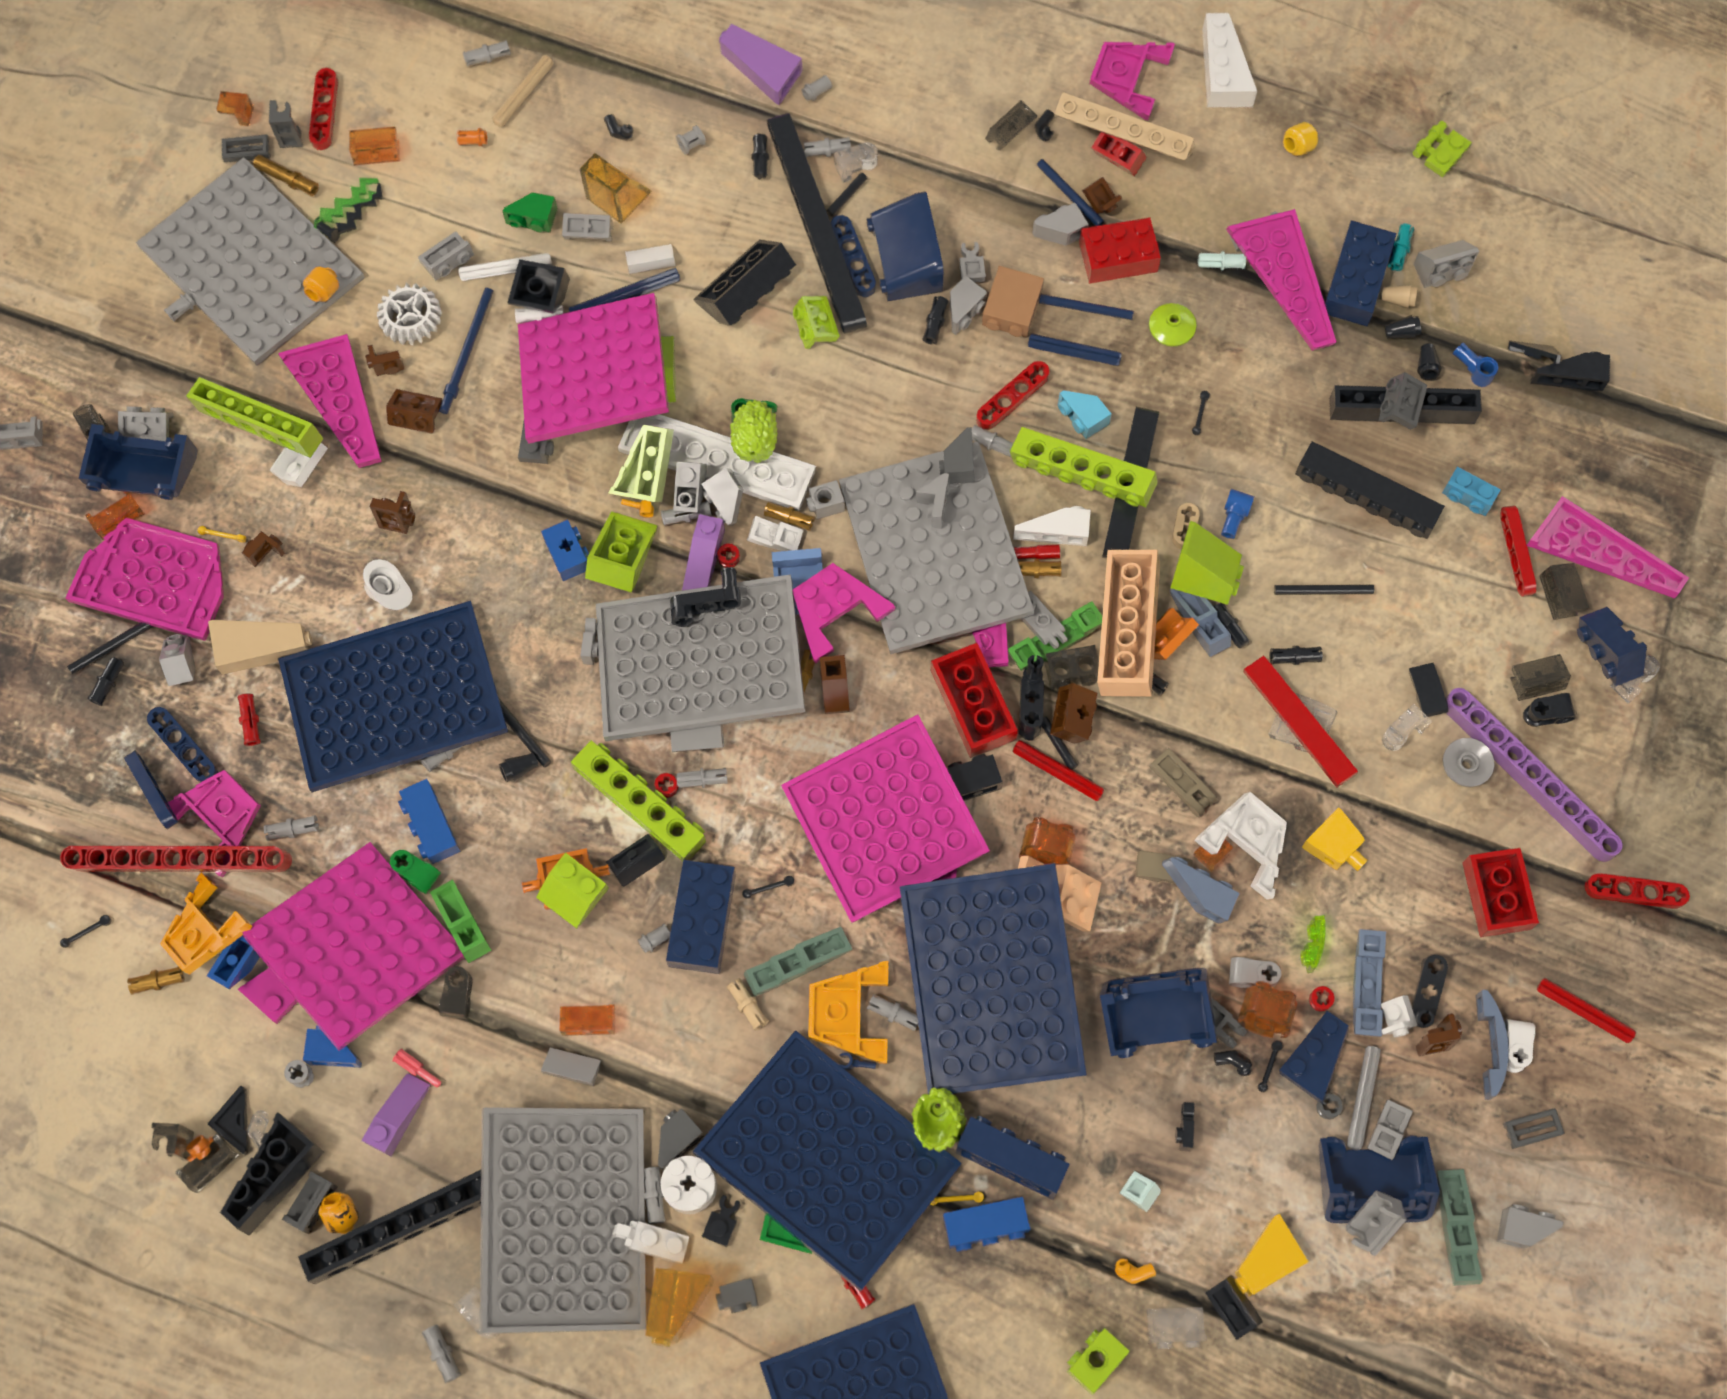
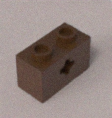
M1075 683L1059 687L1050 735L1073 744L1089 740L1092 733L1093 715L1097 708L1096 699L1098 693Z

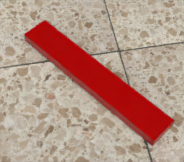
M1265 656L1244 668V674L1336 788L1358 773L1355 766Z

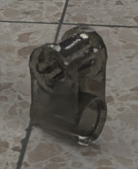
M92 404L83 405L73 412V416L87 440L91 424L104 425V432H112L101 413H98Z
M455 966L446 972L443 993L439 1004V1015L442 1017L467 1019L469 1016L473 978L464 968ZM461 975L464 978V981H459L457 985L454 982V979H459Z

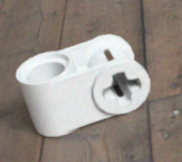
M1506 1019L1504 1023L1508 1038L1507 1071L1518 1073L1532 1062L1535 1025L1534 1023Z

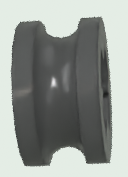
M1326 1094L1325 1100L1336 1105L1333 1109L1335 1113L1331 1114L1330 1110L1325 1111L1323 1109V1106L1326 1104L1325 1102L1323 1104L1317 1102L1316 1108L1322 1118L1330 1120L1341 1113L1343 1105L1338 1096Z

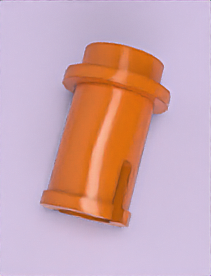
M482 128L457 131V135H460L457 136L459 146L478 144L482 147L483 144H487V131L482 130Z

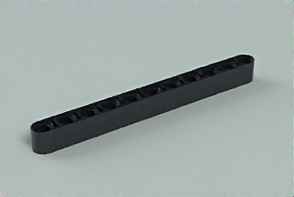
M786 113L767 119V126L841 329L845 334L867 327L864 311L791 115Z

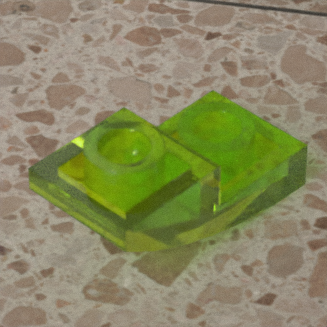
M1325 915L1314 916L1310 924L1307 925L1308 939L1313 942H1308L1304 946L1303 951L1300 952L1301 964L1306 966L1307 974L1313 973L1317 968L1323 953L1326 935Z

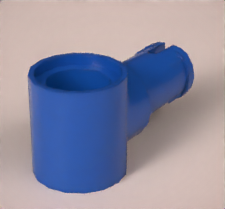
M1464 342L1453 352V355L1468 367L1467 370L1471 373V380L1475 385L1479 387L1490 385L1498 371V363L1493 358L1477 356Z
M1234 489L1230 490L1224 508L1227 517L1221 533L1223 537L1235 538L1241 520L1245 516L1248 517L1254 500L1253 495Z

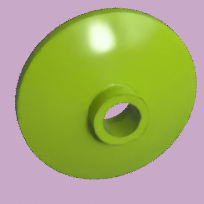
M1167 303L1153 311L1149 320V330L1159 343L1172 347L1181 346L1189 342L1194 336L1196 319L1193 313L1185 306L1177 303ZM1170 319H1175L1178 322L1172 323Z

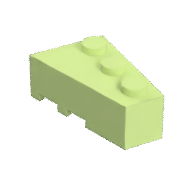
M643 425L609 494L662 502L674 429Z

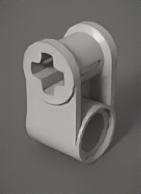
M1244 957L1231 958L1230 986L1271 989L1280 980L1281 969L1274 962ZM1266 970L1270 971L1271 976H1274L1270 981L1266 980V976L1263 975Z

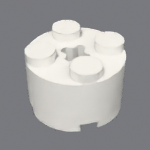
M683 1156L672 1160L665 1168L661 1178V1191L665 1200L676 1211L683 1214H697L713 1202L717 1192V1181L712 1169L705 1161L694 1156ZM688 1179H692V1182L696 1185L695 1187H690L689 1191H686L683 1183H687Z

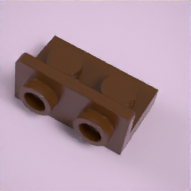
M396 389L386 405L387 423L396 427L432 434L435 430L434 420L439 412L442 398Z
M400 491L396 503L388 498H372L370 509L378 527L407 534L409 527L413 526L416 514L412 509L411 501H409L406 492Z
M1453 1013L1447 1014L1437 1025V1028L1428 1030V1034L1422 1037V1040L1416 1045L1418 1057L1449 1051L1461 1039L1462 1027L1459 1020H1455Z

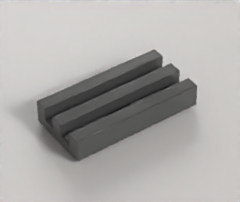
M268 135L222 139L223 162H238L243 157L247 161L254 160L257 155H262L269 159L270 146L268 143L270 142ZM260 143H263V145H253V146H249L250 144H260Z
M1556 1108L1503 1123L1504 1129L1506 1128L1508 1132L1507 1137L1512 1143L1510 1144L1512 1149L1565 1134ZM1552 1116L1553 1121L1514 1131L1513 1126ZM1555 1126L1557 1130L1525 1140H1517V1136Z

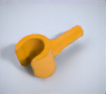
M622 499V505L640 509V516L645 518L653 517L654 507L650 501L642 500L641 502Z

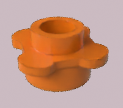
M200 1135L193 1139L186 1147L187 1152L190 1154L187 1160L191 1162L196 1157L198 1160L206 1157L211 1151L209 1146L214 1141L213 1137L206 1139L204 1135Z

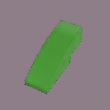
M453 879L430 892L468 963L492 951Z

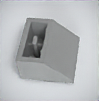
M1460 240L1419 252L1414 266L1423 287H1438L1450 280L1455 279L1458 281L1468 276L1479 250L1474 245Z

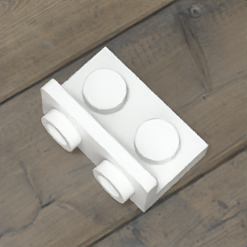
M320 443L311 458L284 448L270 471L286 485L302 487L328 448Z

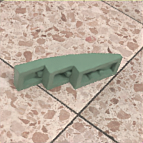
M840 926L796 944L793 949L773 956L769 961L746 970L744 976L756 997L850 952L852 947Z
M1464 1169L1437 1171L1436 1176L1440 1190V1211L1453 1286L1481 1284L1483 1279L1477 1257L1479 1248L1473 1225L1475 1216Z

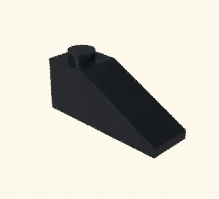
M1596 351L1585 352L1561 360L1560 364L1552 363L1537 368L1530 384L1603 391L1610 381V355Z

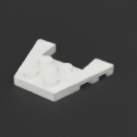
M1251 792L1244 793L1197 836L1195 842L1210 854H1216L1226 836L1229 837L1261 864L1251 887L1265 899H1273L1275 895V889H1273L1274 878L1278 877L1279 872L1277 867L1278 854L1282 853L1287 822Z

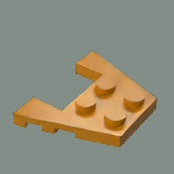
M202 872L196 878V881L199 883L194 892H189L185 898L187 905L182 914H176L160 943L180 969L189 975L243 935L242 932L248 931L253 927L242 914L234 911L218 930L200 909L218 888Z
M888 961L810 984L809 1039L881 1064H887V1039L860 1038L861 986H888Z

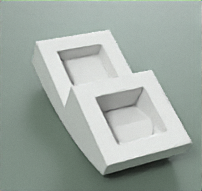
M755 516L747 541L780 551H792L798 549L803 530L784 522L776 524Z

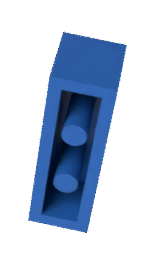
M428 779L400 790L399 793L402 800H399L398 803L403 814H409L411 818L408 826L414 837L418 835L421 844L417 846L423 859L428 858L432 864H435L461 852Z
M1023 1197L943 1213L949 1249L956 1248V1252L972 1249L971 1244L982 1242L983 1246L999 1243L998 1238L1008 1236L1009 1241L1025 1238L1024 1233L1030 1230Z

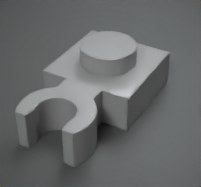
M974 242V250L968 251L965 243H962L961 254L964 258H960L959 262L961 280L967 276L973 282H984L986 278L983 256H978V242Z
M586 618L585 633L583 632L580 656L583 664L593 665L594 657L599 656L598 642L595 640L597 634L595 618Z

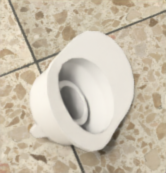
M378 559L366 565L363 570L364 587L371 599L392 610H400L409 606L412 601V592L393 564Z

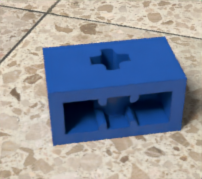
M566 520L541 531L563 581L586 572L589 553L586 546L581 548L578 542L582 538L576 526L571 527L569 520Z

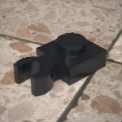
M1183 1102L1181 1105L1180 1127H1176L1175 1143H1180L1179 1151L1190 1152L1194 1147V1103Z
M725 1195L719 1200L720 1213L711 1212L702 1238L728 1247L737 1221L731 1219V1216L739 1210L740 1201L736 1200L732 1208H726L725 1201L727 1196Z

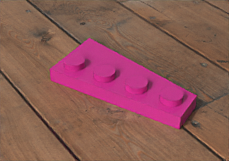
M1006 623L972 632L975 643H978L988 667L1008 666Z
M270 968L238 988L247 999L275 1024H278L297 1003V1000Z

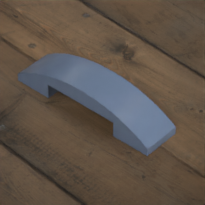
M1363 929L1358 931L1353 982L1354 1035L1382 1037L1383 1010H1381L1382 965L1383 958H1385V931Z
M1481 990L1476 994L1478 1021H1488L1493 1067V1069H1488L1482 1074L1485 1100H1491L1498 1095L1505 1079L1508 1065V1038L1503 1017L1495 1000L1488 990Z

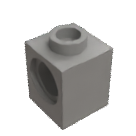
M837 480L809 488L810 497L806 498L810 512H815L817 519L845 511L844 499ZM822 498L830 499L828 503L819 502Z

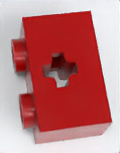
M1100 132L1091 147L1098 156L1134 177L1147 158L1140 148L1126 140L1104 132Z

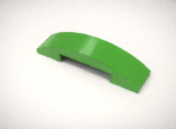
M1093 601L1072 612L1069 618L1060 622L1065 628L1064 635L1068 641L1063 644L1058 638H1055L1060 645L1058 648L1054 649L1049 643L1044 645L1035 636L1032 639L1028 637L1010 647L1008 652L1020 671L1025 670L1030 656L1035 655L1034 661H1036L1037 655L1042 657L1044 661L1052 658L1098 629L1102 625L1103 616Z

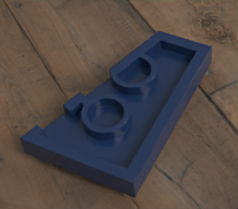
M1326 1011L1280 1068L1279 1073L1323 1104L1328 1086L1334 1075L1336 1063L1349 1031V1025Z

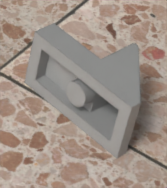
M943 473L916 492L917 503L929 505L928 518H932L933 528L942 529L950 487L949 474Z

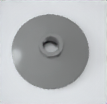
M1461 738L1455 740L1446 748L1443 755V767L1453 782L1464 787H1476L1482 785L1491 777L1494 770V758L1490 749L1481 741L1473 738ZM1462 762H1468L1470 768H1464Z

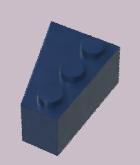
M1608 607L1580 617L1577 634L1581 642H1585L1589 647L1592 658L1595 661L1598 660L1602 666L1604 676L1607 679L1610 678L1613 684L1618 686L1644 676L1647 645L1644 642L1638 644L1633 639L1635 633L1632 630L1626 632L1621 627L1623 622Z

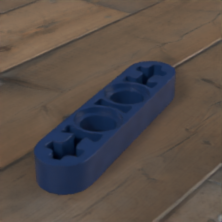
M837 215L831 220V225L855 290L861 297H870L876 289V281L851 220L847 216ZM841 224L845 227L844 236H842V231L837 225ZM846 242H852L856 247L851 251H847L843 248V245ZM858 261L864 266L860 270H854L851 268V264ZM862 276H864L865 283L869 285V288L861 286Z
M155 707L148 713L147 722L199 783L218 773L216 766L165 708ZM160 715L161 717H163V720L168 724V727L164 729V727L159 722H157V716ZM172 732H181V739L178 742H169V735ZM189 749H195L196 757L190 761L184 760V753ZM201 763L208 770L209 776L205 777L202 775L197 765Z
M134 750L126 755L124 759L162 825L168 830L179 823L139 753Z

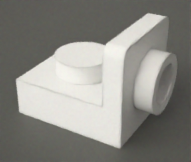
M1408 995L1400 996L1381 1004L1388 1025L1387 1028L1382 1029L1383 1035L1393 1034L1394 1038L1409 1034L1408 1029L1418 1026Z

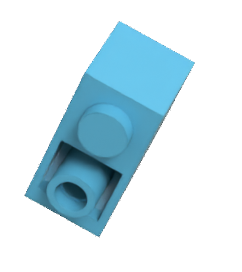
M1064 390L1059 393L1058 408L1060 412L1070 418L1075 431L1078 434L1081 433L1085 439L1109 425L1111 413L1098 396Z

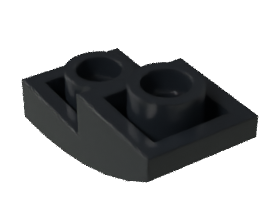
M1434 662L1409 668V675L1416 691V699L1423 718L1447 713V702Z

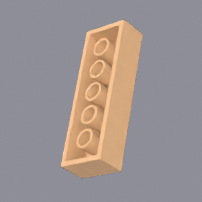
M1108 550L1097 681L1101 696H1152L1160 575L1158 550Z

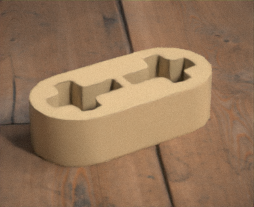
M1192 503L1182 504L1177 511L1172 542L1179 549H1182L1184 543L1180 537L1183 529L1188 530L1189 523L1184 522L1186 511H1189L1191 515L1189 523L1193 521L1198 524L1199 509Z

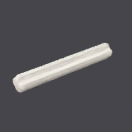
M544 253L469 265L459 268V277L462 281L515 273L519 259L552 265L550 254Z

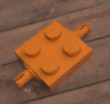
M587 848L566 852L597 877L610 875L608 864L593 868L589 860ZM565 853L537 858V880L522 882L523 892L540 891L548 874ZM544 904V908L549 910L550 908Z

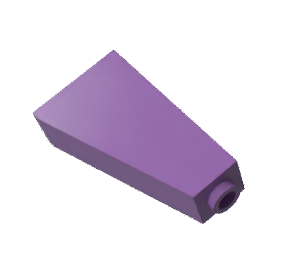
M731 24L727 31L724 30L720 35L721 54L773 102L780 105L803 72L802 58L734 24Z

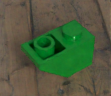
M532 192L504 207L502 212L505 223L514 228L524 227L535 232L545 231L551 233L558 207L554 196Z

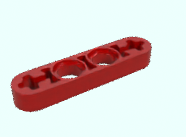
M327 67L320 69L315 76L309 140L316 150H325L332 143L338 78L334 70ZM327 77H330V78L327 80V86H328V87H325L324 81L326 80ZM323 95L331 97L326 103L319 102L320 97ZM320 115L328 116L325 122L320 123L316 121ZM319 130H322V134L324 136L321 138V141H317V139L320 138Z
M1043 361L1031 363L979 408L976 415L977 425L985 430L992 429L1047 382L1050 372L1049 366ZM1035 370H1036L1037 372H1039V371H1041V370L1043 371V375H1042V376H1041L1040 374H1038V375H1036V376L1033 378V376H1034V371H1035ZM1018 383H1024L1027 385L1028 390L1021 393L1016 391L1015 386ZM1007 398L1010 400L1011 405L1005 408L1001 407L998 404V400ZM994 408L995 412L991 416V421L989 419L983 420V414L989 416Z
M1515 505L1502 507L1500 519L1518 593L1520 596L1534 595L1536 593V580L1518 508Z
M1602 873L1592 875L1587 879L1584 886L1586 893L1595 899L1678 909L1684 906L1690 898L1688 889L1679 883ZM1599 881V885L1607 887L1612 882L1611 888H1602L1599 892L1597 887L1592 886V884ZM1618 884H1627L1630 888V895H1621L1617 889ZM1650 886L1654 888L1656 898L1648 899L1644 895V887ZM1674 891H1677V895L1681 896V899L1677 902L1673 896H1666L1662 900L1663 894H1672Z

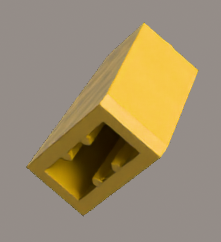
M1280 1213L1269 1220L1234 1272L1237 1276L1234 1279L1237 1287L1242 1294L1247 1293L1248 1297L1308 1263L1307 1258Z

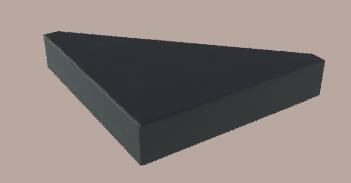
M1509 340L1507 348L1509 351L1522 352L1526 356L1536 359L1546 356L1554 364H1560L1561 354L1554 346Z
M240 1085L208 1122V1125L246 1156L248 1154L246 1089Z

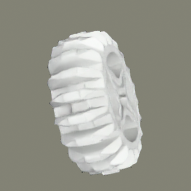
M406 283L405 288H401L397 285L394 292L388 289V297L382 296L381 300L383 303L378 304V324L387 337L390 336L392 341L396 342L399 340L402 345L409 341V344L413 346L414 340L422 343L424 336L427 338L431 337L430 331L437 332L436 325L441 324L440 316H442L440 303L432 291L429 292L425 286L420 288L415 283L413 287H410ZM423 305L427 307L425 316L421 314ZM394 312L398 314L396 323L392 322Z

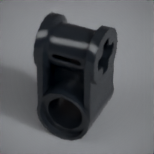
M1570 693L1537 698L1523 712L1524 721L1532 727L1563 724L1577 718Z

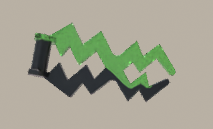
M359 178L360 187L351 186L352 197L350 199L334 198L335 209L320 208V217L318 216L314 220V228L329 237L333 243L339 240L340 234L357 229L354 220H362V207H377L375 199L383 200L381 184L377 178ZM377 184L376 192L368 190L369 199H360V195H367L366 185ZM343 207H354L355 212H346L347 223H336L337 228H331L325 224V222L333 223L332 217L344 218Z

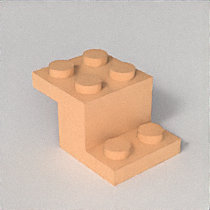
M1021 856L1018 869L1045 864L1030 856ZM1056 865L1064 923L1081 931L1090 932L1101 882L1070 865Z

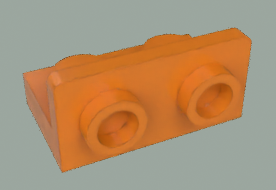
M1169 608L1156 622L1154 659L1166 660L1198 627L1199 624L1194 618H1182L1174 608Z

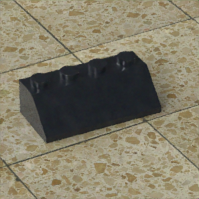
M759 239L693 300L718 323L729 326L734 325L741 319V315L745 311L757 305V300L763 295L770 293L779 280L789 276L790 270L796 266V263L781 242Z

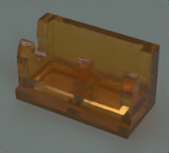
M396 126L350 130L349 150L354 165L400 161L399 140H397Z
M124 492L125 497L98 514L92 516L88 513L85 515L102 540H105L104 537L109 532L114 531L117 525L125 518L137 520L145 515L130 492Z
M615 1005L560 1006L559 1031L562 1036L615 1034Z

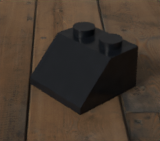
M519 259L507 303L554 314L565 300L570 278L565 268Z

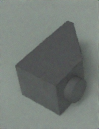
M968 427L943 451L944 460H939L940 475L943 473L949 474L950 484L975 482L972 427Z
M682 1108L678 1112L676 1110L671 1111L663 1119L665 1123L661 1126L658 1165L663 1172L672 1160L684 1155L704 1137L703 1132Z

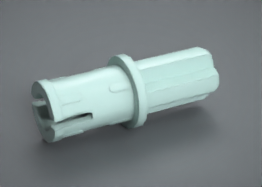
M1221 251V254L1201 253L1198 256V265L1202 268H1220V270H1224V268L1244 269L1246 257L1244 254H1225L1224 251Z

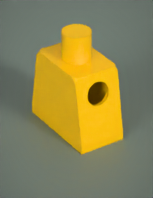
M1339 807L1302 846L1304 850L1335 870H1338L1347 862L1356 871H1359L1368 861L1357 851L1365 841L1364 837Z

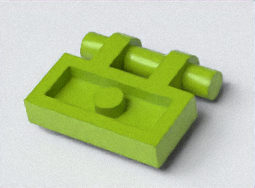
M1444 121L1433 125L1425 139H1421L1416 144V149L1412 152L1416 158H1420L1422 154L1428 157L1424 165L1442 178L1472 144L1471 141L1455 130L1446 135L1443 132L1447 128V124ZM1434 141L1440 144L1436 149L1431 146Z

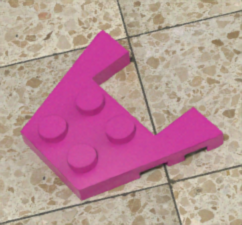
M1104 42L1089 84L1148 121L1155 99L1134 93L1133 91L1145 59L1169 65L1175 43L1167 42L1166 45H1155V42H1147L1146 45H1133V42Z
M834 563L792 590L815 664L820 661V657H826L834 652L833 646L821 630L860 603L864 604L876 622L895 611L893 603Z
M225 770L195 785L196 787L188 792L178 794L173 797V800L168 802L178 820L191 808L222 840L218 846H241L261 807L237 780ZM229 853L223 857L224 865L230 861ZM227 872L215 873L220 877H224Z

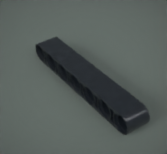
M1136 406L1124 461L1147 469L1160 411ZM1125 482L1122 486H1129L1132 482ZM1115 498L1102 558H1107L1108 550H1129L1139 505L1132 506L1126 503L1125 500Z

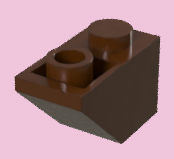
M845 655L820 657L825 714L850 712Z

